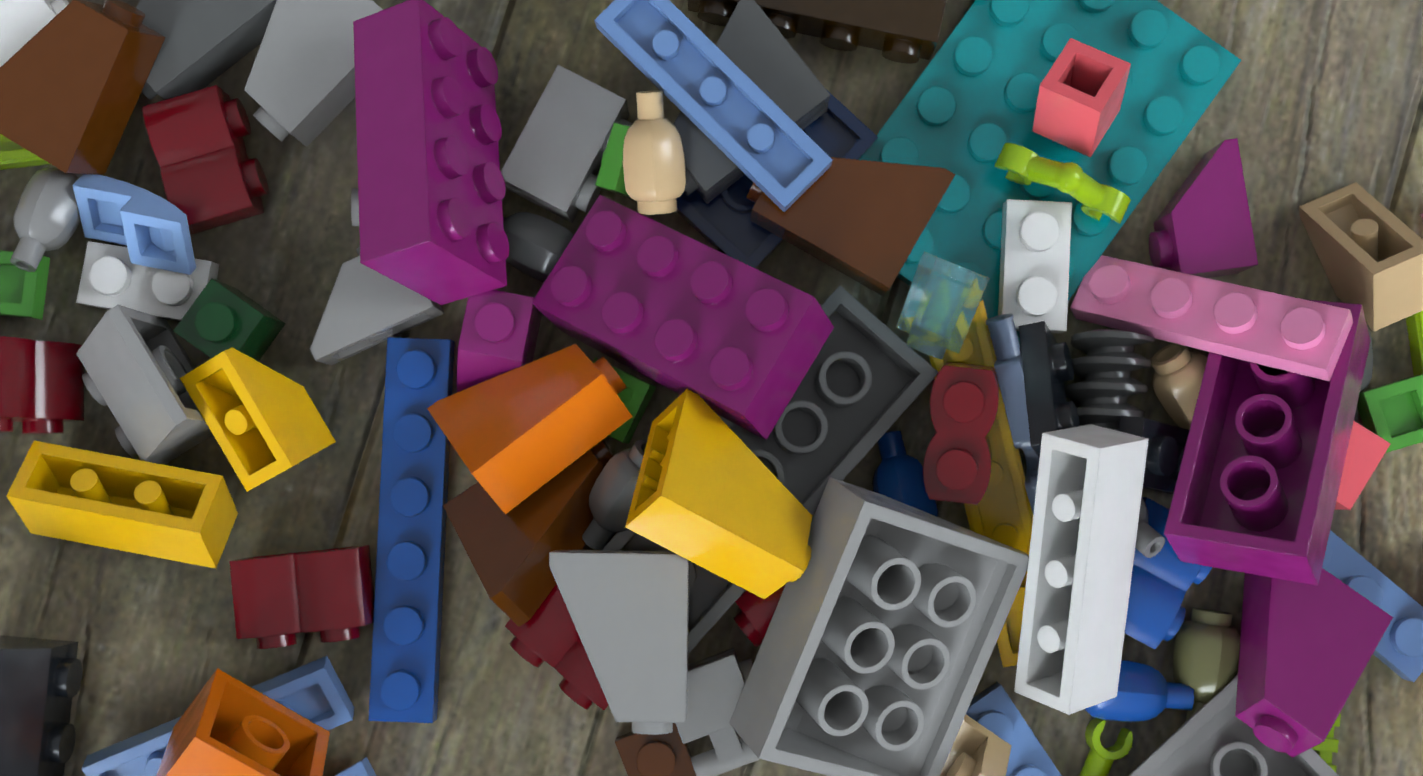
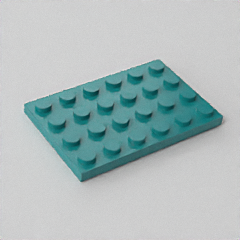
M975 0L879 131L877 141L859 159L941 167L955 174L897 278L918 293L978 278L987 318L990 319L998 316L1003 203L1007 199L1072 202L1069 301L1080 286L1083 277L1106 250L1239 65L1241 59L1157 0ZM1070 38L1131 63L1120 111L1091 158L1032 132L1039 86ZM1013 143L1032 150L1040 157L1063 163H1076L1082 168L1084 173L1098 183L1125 193L1131 201L1121 223H1117L1105 214H1102L1099 221L1091 218L1081 210L1082 203L1068 193L1059 191L1057 188L1032 182L1031 185H1022L1006 179L1005 176L1008 170L995 167L1004 144ZM1016 331L1020 343L1019 331Z

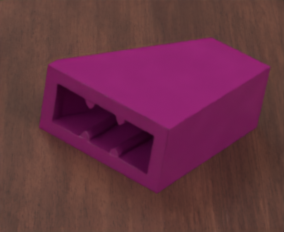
M1323 568L1318 586L1245 573L1235 716L1251 727L1256 738L1265 746L1275 751L1286 753L1292 758L1324 742L1393 617Z

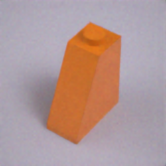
M577 344L440 399L427 408L471 474L505 514L633 417L618 396L627 387L614 368L603 356L593 363Z

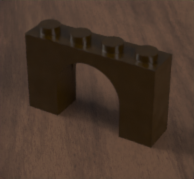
M688 0V11L697 12L698 18L704 22L726 26L740 0ZM755 0L785 39L794 38L796 33L819 37L821 38V44L835 50L854 51L857 49V46L882 50V56L888 60L906 64L917 63L919 58L930 60L939 40L946 0Z

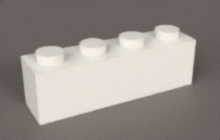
M1092 424L1042 433L1014 692L1068 715L1117 697L1149 441L1148 438Z

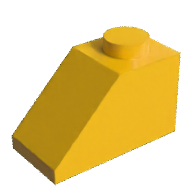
M233 347L224 350L180 377L181 382L247 492L336 442L304 386Z

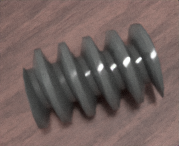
M1109 329L1090 330L1074 334L1071 337L1070 344L1072 347L1087 354V356L1072 359L1074 375L1084 379V381L1065 386L1066 397L1080 404V407H1076L1080 426L1092 424L1119 431L1120 416L1144 418L1145 411L1127 403L1128 396L1148 392L1149 386L1132 378L1131 372L1152 367V360L1134 351L1135 345L1155 342L1153 337L1135 332Z

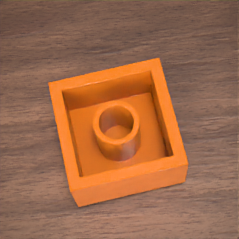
M217 668L173 727L156 776H323L330 732Z

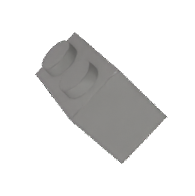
M557 65L501 170L506 189L573 223L579 209L588 213L602 189L595 184L613 123L627 126L633 124L627 121L630 114L626 99Z

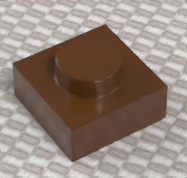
M673 723L672 733L648 735L637 734L631 731L617 737L615 740L628 776H696L691 761L692 755L687 743H682L675 723Z

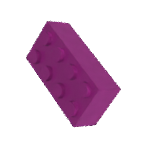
M408 0L353 21L360 263L440 305L507 286L506 259L509 256L510 249L503 226L502 199L505 197L506 187L499 162L498 141L502 136V127L496 113L495 84L498 81V68L493 55L487 48L480 46L460 30L451 19L444 17L424 0Z
M599 195L532 301V304L562 332L680 395L686 389L693 391L716 414L765 440L769 437L834 328L814 296L602 195Z
M1309 300L1351 310L1353 324L1330 382L1209 352L1164 530V535L1181 562L1318 586L1371 342L1362 304Z

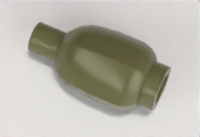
M1192 608L1191 620L1184 622L1176 634L1173 653L1174 681L1194 689L1192 711L1187 710L1186 721L1238 675L1240 633L1237 629L1231 627L1233 616L1231 613Z

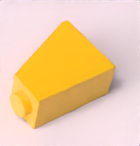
M686 389L652 421L625 528L762 599H766L789 581L794 582L799 579L806 570L811 558V547L808 545L812 515L698 394Z

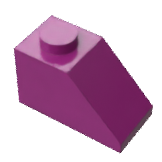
M1238 138L1224 140L1205 153L1154 221V231L1149 235V255L1154 267L1211 278L1238 274L1258 265Z
M491 290L468 297L458 345L457 392L533 361L542 313L532 304L534 297L498 290Z

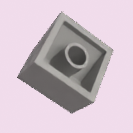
M116 305L108 310L76 353L87 371L82 375L83 382L89 393L99 404L103 406L108 405L120 425L115 428L116 437L124 450L132 458L157 464H167L213 435L180 380V377L195 369V366L166 319L121 305Z

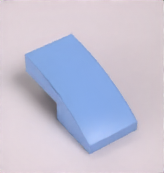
M83 174L72 185L85 238L126 245L132 264L191 275L196 269L187 215L175 205L146 189L99 174Z

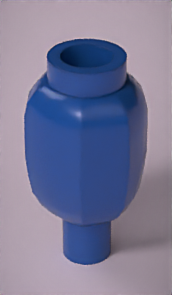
M901 431L885 433L877 442L882 461L874 472L872 480L873 492L885 495L938 517L936 500L929 499L925 489L923 466L917 459L906 454Z
M1121 660L1117 697L1086 708L1085 711L1092 717L1103 720L1121 722L1147 721L1158 716L1165 708L1192 711L1194 689L1182 683L1166 682L1163 675L1149 665Z

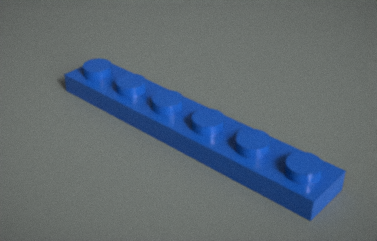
M387 337L368 721L433 723L437 720L447 513L443 505L447 503L450 442L427 408L436 401L452 395L455 342L450 339Z

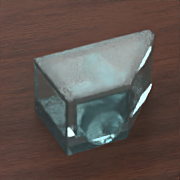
M924 251L896 327L910 333L906 342L907 346L941 360L947 349L959 354L992 279Z

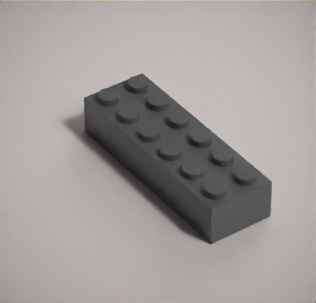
M841 285L821 305L834 328L767 440L721 417L727 426L811 515H813L819 505L829 478L832 477L843 481L939 373ZM631 530L618 532L603 549L670 551ZM691 561L689 569L688 654L745 591V589Z

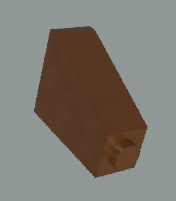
M73 0L0 67V134L65 173L105 175L165 37L142 24L145 18L143 12L120 0H105L103 5Z
M830 157L833 160L831 167L785 212L753 182L746 197L755 202L751 212L752 222L884 296L891 288L955 174L941 167Z
M604 440L600 441L507 514L500 509L479 482L443 505L489 598L518 627L532 618L557 584L549 567V552L554 550H582L586 544L583 541L582 535L593 520L589 507V495L603 468L614 456Z

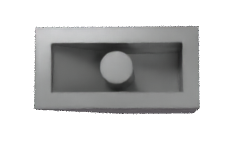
M359 246L356 249L358 257L344 262L341 266L310 350L315 361L332 366L386 341L387 337H395L444 314L442 306L361 264Z

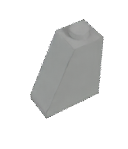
M277 0L244 88L260 105L253 116L281 142L290 133L307 147L355 98L353 21L383 9L373 0Z
M554 550L549 552V567L615 721L632 722L633 733L648 735L672 733L673 723H686L688 704L690 561L672 551Z

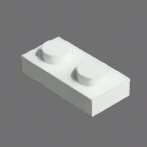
M1007 199L1003 203L998 316L1013 314L1016 331H1019V326L1045 321L1051 333L1067 331L1072 202Z
M88 241L76 303L104 309H112L116 305H121L160 318L181 321L211 278L217 280L219 264L212 261L195 259L196 269L191 275L132 264L127 247Z

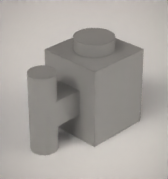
M734 647L688 664L686 723L675 724L683 744L709 735L714 749L691 757L696 776H718L760 760L742 738L739 739L738 733L729 723L753 666L751 658L739 662Z

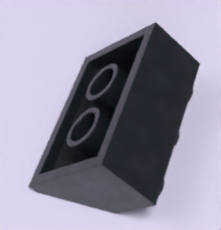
M0 636V776H64L65 763L72 755L76 739L75 727L73 724H70L72 698L80 688L83 674L82 663L77 659L78 642Z

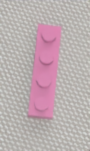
M1104 255L1100 256L1098 261L1083 277L1070 306L1071 311L1078 320L1122 331L1144 334L1155 339L1329 382L1353 324L1350 309Z

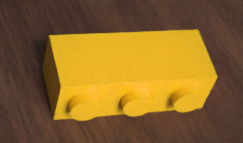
M35 440L7 494L8 500L31 534L214 569L218 566L238 515L224 477L221 475Z

